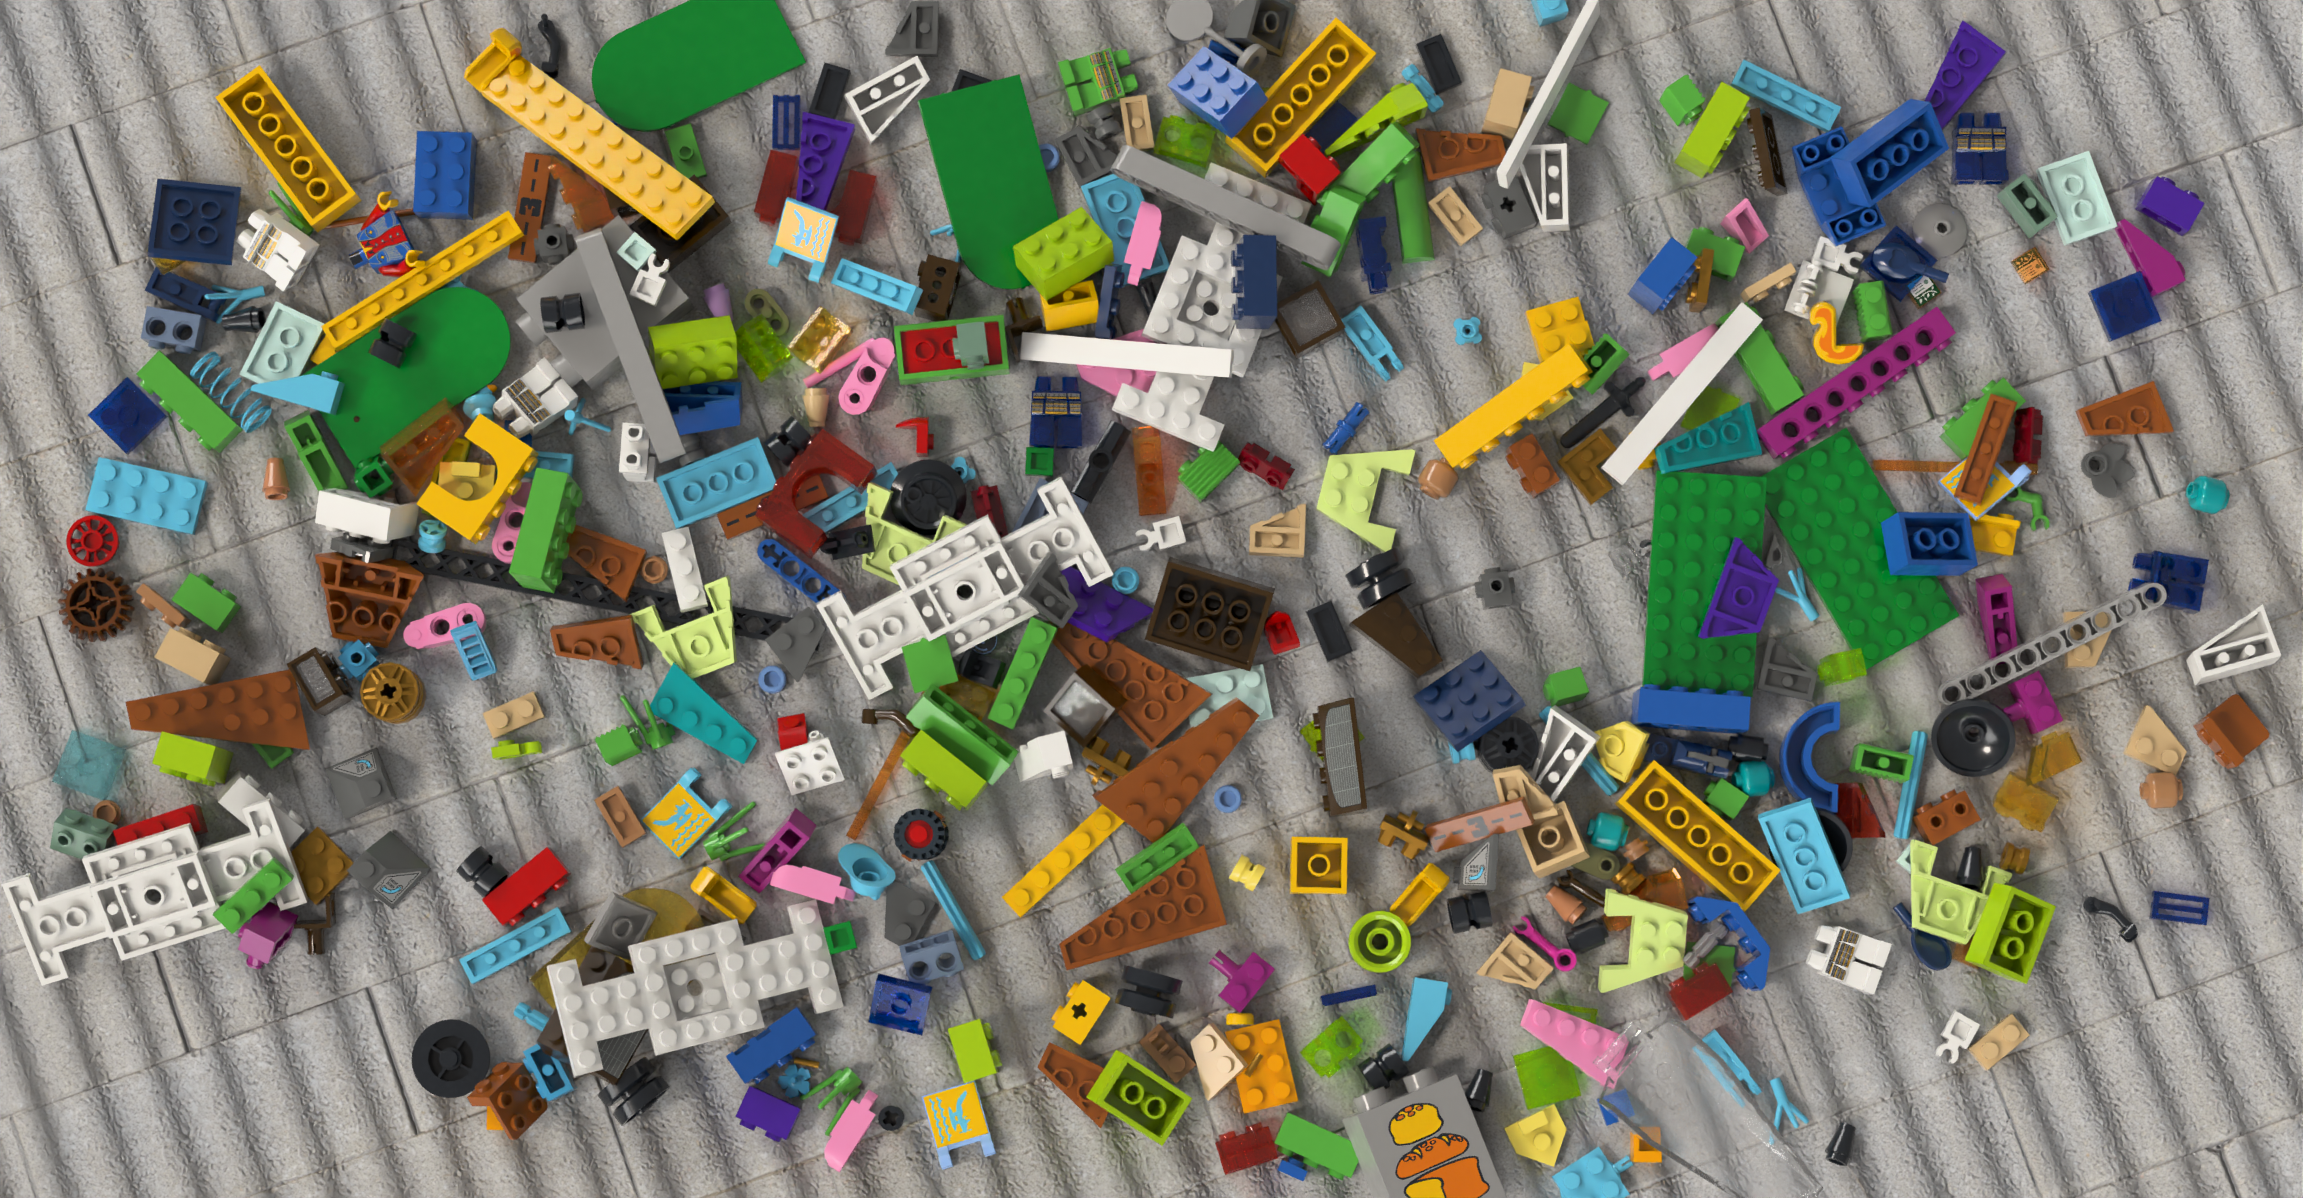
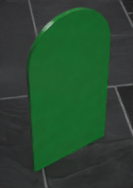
M689 0L632 26L609 39L600 49L594 61L592 88L596 103L615 123L634 131L652 132L679 123L804 65L806 61L775 0Z
M1020 74L999 80L994 79L991 82L918 100L956 244L964 264L976 278L995 288L1008 290L1024 289L1026 286L1032 285L1016 266L1013 246L1056 222L1059 218Z
M444 288L427 295L389 319L418 334L411 348L405 349L407 356L400 369L368 353L374 339L380 338L378 332L381 327L380 325L303 374L321 376L322 371L338 375L337 381L345 384L336 415L322 411L319 412L355 469L359 468L357 463L365 457L371 455L374 458L476 394L499 376L510 354L511 334L504 312L490 298L469 288ZM358 416L360 418L359 422H354L353 418Z

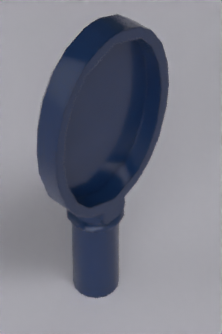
M1883 243L1874 250L1872 255V261L1877 270L1893 279H1909L1917 273L1921 276L1946 283L1949 276L1947 272L1920 263L1919 257L1913 250L1899 243Z
M1902 902L1893 907V910L1906 925V929H1909L1912 933L1911 945L1919 960L1932 970L1940 971L1947 968L1952 961V952L1947 940L1912 928V915Z

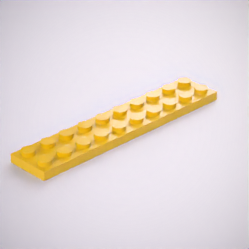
M521 55L512 61L496 79L492 80L490 85L480 90L486 99L676 240L715 203L713 196Z

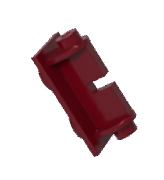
M2035 407L2016 410L2013 464L2027 462L2029 465H2038V460L2041 459L2042 440L2033 439V435H2042L2044 416L2041 415V410L2035 409Z
M1247 442L1238 457L1239 465L1245 471L1261 477L1269 485L1283 490L1295 471L1291 467L1292 464L1276 455L1269 462L1266 460L1270 454L1269 451L1256 443L1251 444Z
M989 485L978 487L977 490L970 491L977 520L988 514L1000 537L1008 535L997 485L990 487Z

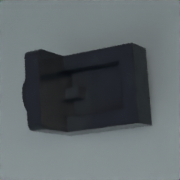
M968 649L959 662L958 675L969 681L997 690L1006 663Z

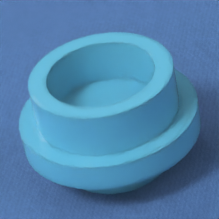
M1121 567L1114 572L1112 585L1115 590L1123 594H1130L1137 589L1139 576L1134 569Z

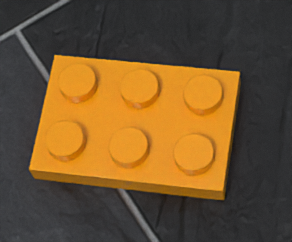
M1279 1019L1225 1032L1226 1039L1248 1064L1236 1077L1244 1114L1298 1101ZM1260 1053L1263 1055V1058L1251 1077L1245 1075L1244 1073L1256 1054Z

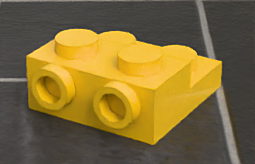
M1579 297L1525 312L1540 363L1568 343L1573 344L1582 357H1585V354H1588V350H1592V346H1595L1588 321H1585Z

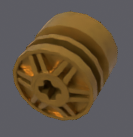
M391 662L379 664L369 670L362 680L360 695L364 707L370 714L384 722L393 724L409 722L417 717L424 707L426 700L425 685L419 675L403 665ZM389 686L397 689L393 693L394 698L385 696L389 692Z

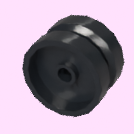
M1398 547L1367 559L1345 575L1351 588L1357 589L1367 584L1370 585L1362 590L1357 597L1363 610L1379 604L1394 593H1399L1416 582L1413 573L1408 568L1392 573L1404 561V557Z
M1124 965L1121 980L1124 983L1137 987L1136 991L1125 988L1118 989L1115 1004L1130 1007L1131 1011L1155 1017L1160 1015L1173 1019L1176 1004L1171 1000L1161 998V994L1179 995L1183 981Z
M643 1057L626 1069L617 1086L609 1083L597 1095L605 1106H613L621 1099L624 1100L613 1113V1116L621 1126L646 1112L670 1088L662 1076L654 1077L646 1084L644 1083L655 1068L647 1057Z

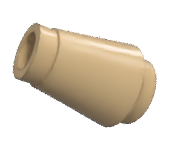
M827 388L805 389V395L802 397L809 427L825 426L829 402Z

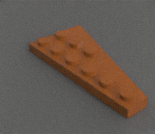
M1068 622L1063 629H1058L1053 644L1077 670L1088 664L1127 700L1118 711V714L1151 750L1155 749L1213 694L1115 639L1105 642Z
M290 669L126 702L131 730L161 733L163 731L189 737L310 750L297 683Z
M1236 697L1209 715L1207 720L1196 727H1191L1179 739L1169 742L1138 763L1136 768L1123 777L1119 776L1113 780L1111 785L1102 791H1097L1092 796L1154 843L1167 833L1260 715Z
M1202 845L1059 943L1066 970L1227 925L1205 846Z

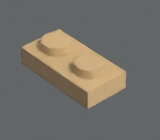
M1147 95L1120 98L1126 145L1140 151L1154 150Z
M1450 186L1428 202V206L1460 246H1463L1483 230L1482 226Z
M1789 263L1747 287L1740 295L1745 303L1751 300L1757 303L1769 296L1768 290L1775 286L1780 290L1793 282L1791 277L1797 271L1792 263Z
M534 691L482 713L493 739L545 718Z
M2009 1014L1967 1049L1984 1070H1989L2030 1035L2014 1015Z

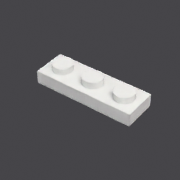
M689 527L662 533L681 613L708 607Z

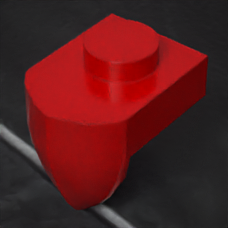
M929 417L911 418L896 424V428L917 430V457H929V450H934V434H929Z
M1283 611L1273 612L1264 624V632L1273 654L1276 655L1300 647V641L1289 614Z

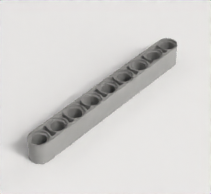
M1123 145L1110 169L1114 175L1244 235H1275L1277 250L1317 268L1328 270L1341 246L1338 240L1134 147Z
M598 228L574 237L659 462L662 463L686 454L684 444L602 229Z
M2151 582L2131 589L1945 681L1938 688V699L1947 706L1960 700L1973 699L2161 606L2166 600V590L2162 585ZM2151 587L2155 588L2158 592L2157 599L2152 603L2148 602L2145 597L2146 591ZM2128 599L2133 605V610L2130 614L2124 615L2120 610V605L2124 600ZM2104 612L2108 617V622L2104 627L2100 628L2095 623V617L2098 613ZM2078 624L2082 627L2083 634L2079 639L2074 640L2070 636V629ZM2049 637H2055L2058 642V647L2053 652H2048L2045 648V642ZM2029 649L2033 654V659L2029 664L2024 665L2020 661V654L2023 650ZM2004 661L2008 666V672L2006 675L1999 677L1995 673V666L1997 663ZM1974 674H1980L1983 678V684L1978 689H1973L1970 686V678ZM1950 686H1955L1958 690V697L1954 701H1947L1945 698V691Z

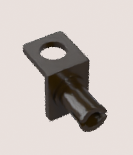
M1021 297L1015 298L1018 309L1015 308L1013 299L1006 303L1013 324L1005 326V330L1016 363L1020 362V358L1013 338L1022 335V332L1029 333L1043 328L1040 315L1032 318L1028 317L1023 298Z
M330 892L325 897L326 920H300L293 924L294 929L307 930L308 955H314V953L322 955L326 953L324 929L331 928L336 924L334 892Z

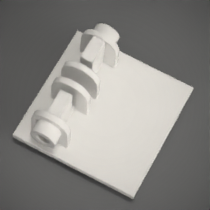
M1803 260L1784 311L1809 320L1811 307L1817 302L1825 301L1836 309L1837 326L1854 279L1822 267L1823 264L1818 261L1810 263Z
M819 731L810 732L808 743L775 752L791 795L845 780L829 738H824V735L819 733Z

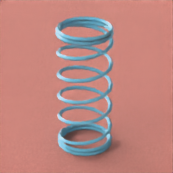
M216 352L208 353L195 364L190 372V376L193 379L200 378L199 384L202 388L211 386L210 397H221V408L232 407L230 411L232 419L242 417L241 428L246 433L256 430L270 416L272 408L269 405L261 407L249 417L243 426V421L247 414L262 402V398L257 399L245 413L234 417L232 413L235 406L250 394L251 388L244 391L234 403L223 406L222 402L226 394L234 389L241 382L242 378H237L225 392L213 396L212 391L216 383L227 376L232 368H226L211 384L202 385L204 375L221 360V357ZM213 357V359L210 361V363H209L204 369H202L200 372L196 373L197 370H198L207 360H209L210 358ZM263 412H265V414H264L256 423H254V424L251 425V423H252L259 415H261Z

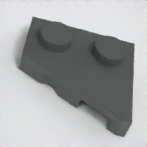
M1080 127L1055 139V143L1079 188L1112 173L1110 169L1117 155L1107 149V146L1100 141L1090 137Z
M345 532L343 536L332 538L330 549L350 557L362 556L363 562L372 563L392 558L394 547L373 542V538H368V541L358 537H352L348 532Z

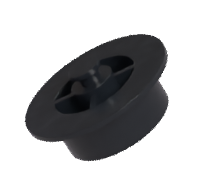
M926 459L913 462L898 473L891 486L893 495L890 505L894 516L906 529L921 535H935L944 515L959 520L966 507L967 494L962 478L951 466L941 461Z
M448 1019L430 1025L417 1038L412 1051V1068L416 1079L428 1092L443 1098H457L474 1091L476 1084L485 1079L490 1066V1050L486 1039L476 1027L461 1020Z

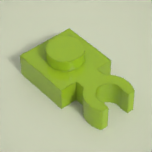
M515 740L499 741L498 747H491L492 759L503 760L523 757L525 755L541 754V742L534 741L515 744Z

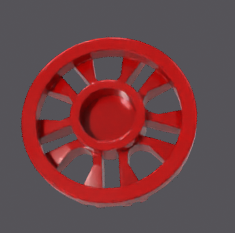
M96 515L85 516L74 522L66 538L67 549L71 557L79 564L88 567L102 566L112 560L120 544L115 526L109 520ZM91 520L100 521L96 530L92 529ZM84 522H85L87 528L89 529V530L86 531V532H85V530L83 529V527L81 526V524L84 523ZM107 525L108 528L101 534L100 531ZM76 529L83 534L79 540L72 538ZM112 533L114 541L107 542L105 537ZM81 543V547L72 548L73 544ZM105 544L113 546L111 551L103 547ZM82 550H86V556L81 560L77 554ZM100 551H104L107 555L102 560L98 557ZM91 552L94 553V562H90Z

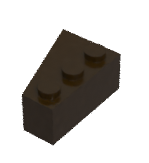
M1397 592L1349 624L1350 627L1362 634L1373 645L1380 648L1417 679L1443 661Z

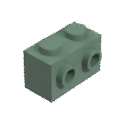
M2025 173L1997 195L1998 199L2029 239L2058 217L2052 204L2044 199L2035 182L2028 178Z
M984 321L956 324L958 338H952L955 359H961L962 367L967 366L969 370L984 368V364L989 363Z
M65 808L54 821L50 849L82 859L86 855L114 847L115 836L113 830L117 829L118 825L91 817L77 810Z

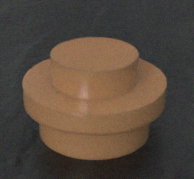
M648 557L641 566V576L648 583L658 584L667 577L668 566L660 557Z
M104 800L94 807L93 817L116 825L121 819V809L117 803Z
M1639 838L1631 841L1624 846L1627 850L1623 853L1624 857L1628 856L1631 862L1650 850L1646 845L1648 841L1645 839L1641 842Z

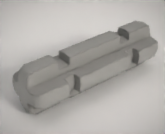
M1716 922L1709 929L1710 932H1706L1691 948L1692 951L1687 952L1683 958V962L1690 969L1695 968L1700 963L1699 959L1704 958L1718 943L1717 940L1722 939L1727 934L1728 930L1723 924Z

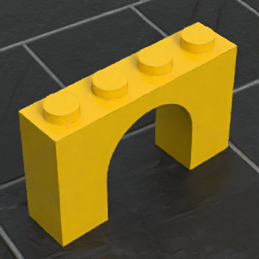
M480 413L464 436L494 458L498 475L493 489L480 499L466 501L456 498L434 482H431L417 502L419 507L474 544L486 538L490 531L489 525L494 518H499L506 508L505 502L510 495L513 496L518 492L522 485L521 479L526 472L529 473L534 469L538 462L537 456L539 455L533 448Z

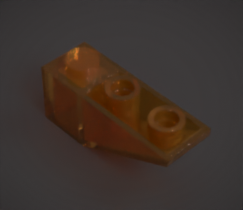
M554 155L550 156L552 164L548 165L554 180L560 179L564 187L559 191L565 204L571 203L575 211L571 217L577 230L583 228V231L587 233L612 221L615 217L609 208L604 194Z
M1152 426L1131 428L1139 516L1167 514L1160 431Z
M1675 868L1647 876L1629 893L1647 902H1657L1680 910L1688 909L1683 881ZM1605 913L1601 916L1609 932L1624 930L1632 922V916H1606Z

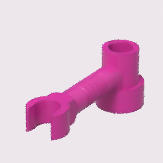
M1521 916V919L1527 924L1526 930L1520 931L1513 926L1516 934L1524 935L1538 947H1541L1545 953L1547 952L1554 959V964L1558 970L1569 972L1575 967L1577 962L1575 953L1569 949L1559 950L1551 942H1548L1546 938L1542 937L1531 926L1528 918ZM1562 957L1569 958L1570 964L1568 966H1563L1560 963Z

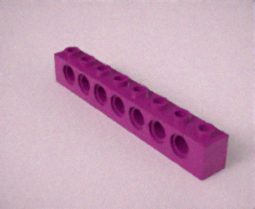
M1935 307L1757 430L1759 440L1773 459L1779 455L1783 459L1797 450L1794 446L1801 440L1805 444L1819 435L1816 430L1824 424L1827 428L1831 427L1841 420L1840 413L1846 409L1850 413L1864 404L1861 401L1862 398L1868 394L1873 398L1886 389L1883 384L1888 380L1892 379L1895 383L1908 374L1906 371L1907 367L1913 363L1918 367L1930 358L1929 352L1935 348L1940 352L1952 343L1950 338L1956 332L1939 308ZM1919 333L1928 336L1929 345L1924 346L1918 342L1917 336ZM1896 349H1903L1907 353L1906 361H1901L1896 357ZM1874 364H1881L1884 367V376H1878L1874 373ZM1852 379H1858L1862 382V391H1855L1851 387ZM1830 394H1835L1840 398L1841 405L1839 407H1834L1829 403L1828 397ZM1809 409L1815 410L1819 416L1818 422L1809 421L1806 417V411ZM1784 426H1794L1797 432L1796 437H1788L1784 433Z

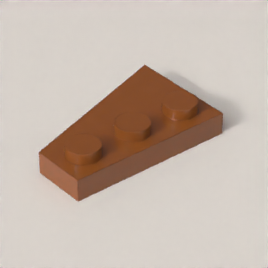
M1419 128L1415 130L1428 182L1500 166L1506 155L1503 139L1500 135L1451 133V131L1442 130L1439 132Z
M2154 381L2075 411L2086 437L2174 432Z
M576 525L574 532L569 533L566 543H569L568 556L627 602L647 551Z
M632 615L556 625L550 629L556 656L587 661L594 659L606 661L607 664L630 665L632 668L641 670L644 666Z
M1049 1042L1037 1068L1094 1121L1097 1126L1102 1128L1109 1112L1086 1097L1104 1068Z

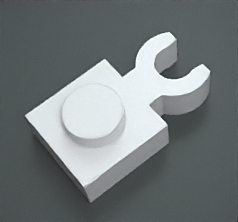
M1820 236L1811 263L1812 261H1818L1823 264V268L1834 272L1838 271L1839 266H1843L1847 273L1856 274L1859 269L1852 267L1850 260L1856 259L1861 261L1863 255L1858 252L1847 254L1844 252L1845 244L1835 247L1828 238Z
M652 253L648 259V272L640 269L629 295L656 307L667 283L660 276L668 271L670 261L665 259L661 267H656L654 262L657 256Z
M1179 516L1153 523L1154 531L1152 532L1142 529L1135 533L1136 537L1146 536L1148 538L1146 545L1139 546L1140 551H1148L1156 543H1158L1159 550L1186 544Z
M1953 1011L1941 1033V1036L1946 1038L1947 1041L1938 1046L1935 1055L1941 1056L1945 1049H1949L1951 1057L1948 1062L1951 1064L1955 1063L1959 1056L1958 1047L1968 1048L1980 1024L1957 1011Z

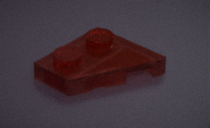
M1833 783L1838 785V811L1836 815L1845 822L1850 830L1852 839L1885 838V831L1863 783Z

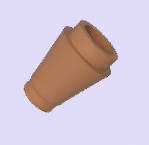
M270 458L267 460L262 492L265 493V498L269 500L286 499L290 487L284 460L282 458Z
M1557 885L1545 896L1565 922L1569 921L1572 925L1587 910V907L1583 905L1584 901L1559 888Z

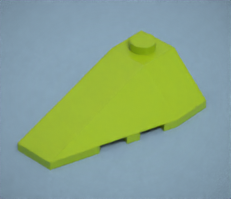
M1400 83L1390 88V93L1384 96L1325 150L1324 156L1326 158L1328 156L1335 158L1377 139L1391 123L1398 121L1405 127L1423 119L1428 108L1426 100L1413 83L1408 85Z

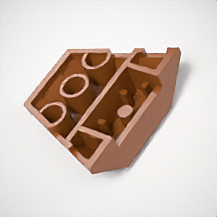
M341 552L316 554L315 559L316 563L319 564L322 579L320 582L321 586L324 587L326 596V609L332 637L353 642L360 640L362 644L369 642L372 646L387 648L425 575L407 562L392 558L366 563L362 561V556L358 555L350 557Z

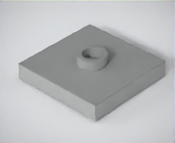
M610 892L584 941L591 946L631 961L628 946L642 942L658 912L653 908Z

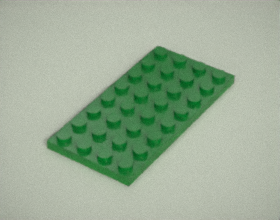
M1847 427L1761 476L1767 477L1766 509L1863 671L1960 616L1936 576L1890 575L1881 522L1898 512Z
M1655 471L1642 687L1645 684L1660 685V690L1665 691L1674 686L1687 687L1688 692L1692 693L1699 691V689H1715L1716 694L1723 695L1727 691L1744 692L1743 696L1753 697L1757 633L1705 639L1699 638L1698 635L1734 537L1740 538L1745 546L1762 561L1767 477L1690 472L1661 474V471Z

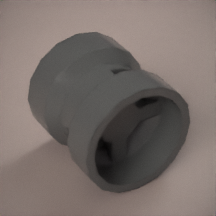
M1111 104L1101 106L1087 115L1089 123L1094 125L1096 129L1095 135L1098 141L1109 139L1122 131L1119 121L1114 119V110Z
M698 433L681 436L686 450V454L681 455L679 458L681 467L707 458L705 450L699 448L700 438Z

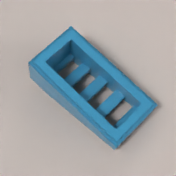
M477 621L450 630L471 680L475 681L497 672L495 658ZM473 634L476 635V636L471 637V638H468V639H466V640H463V641L461 640V639L464 638V637H467V636H470V635H473Z

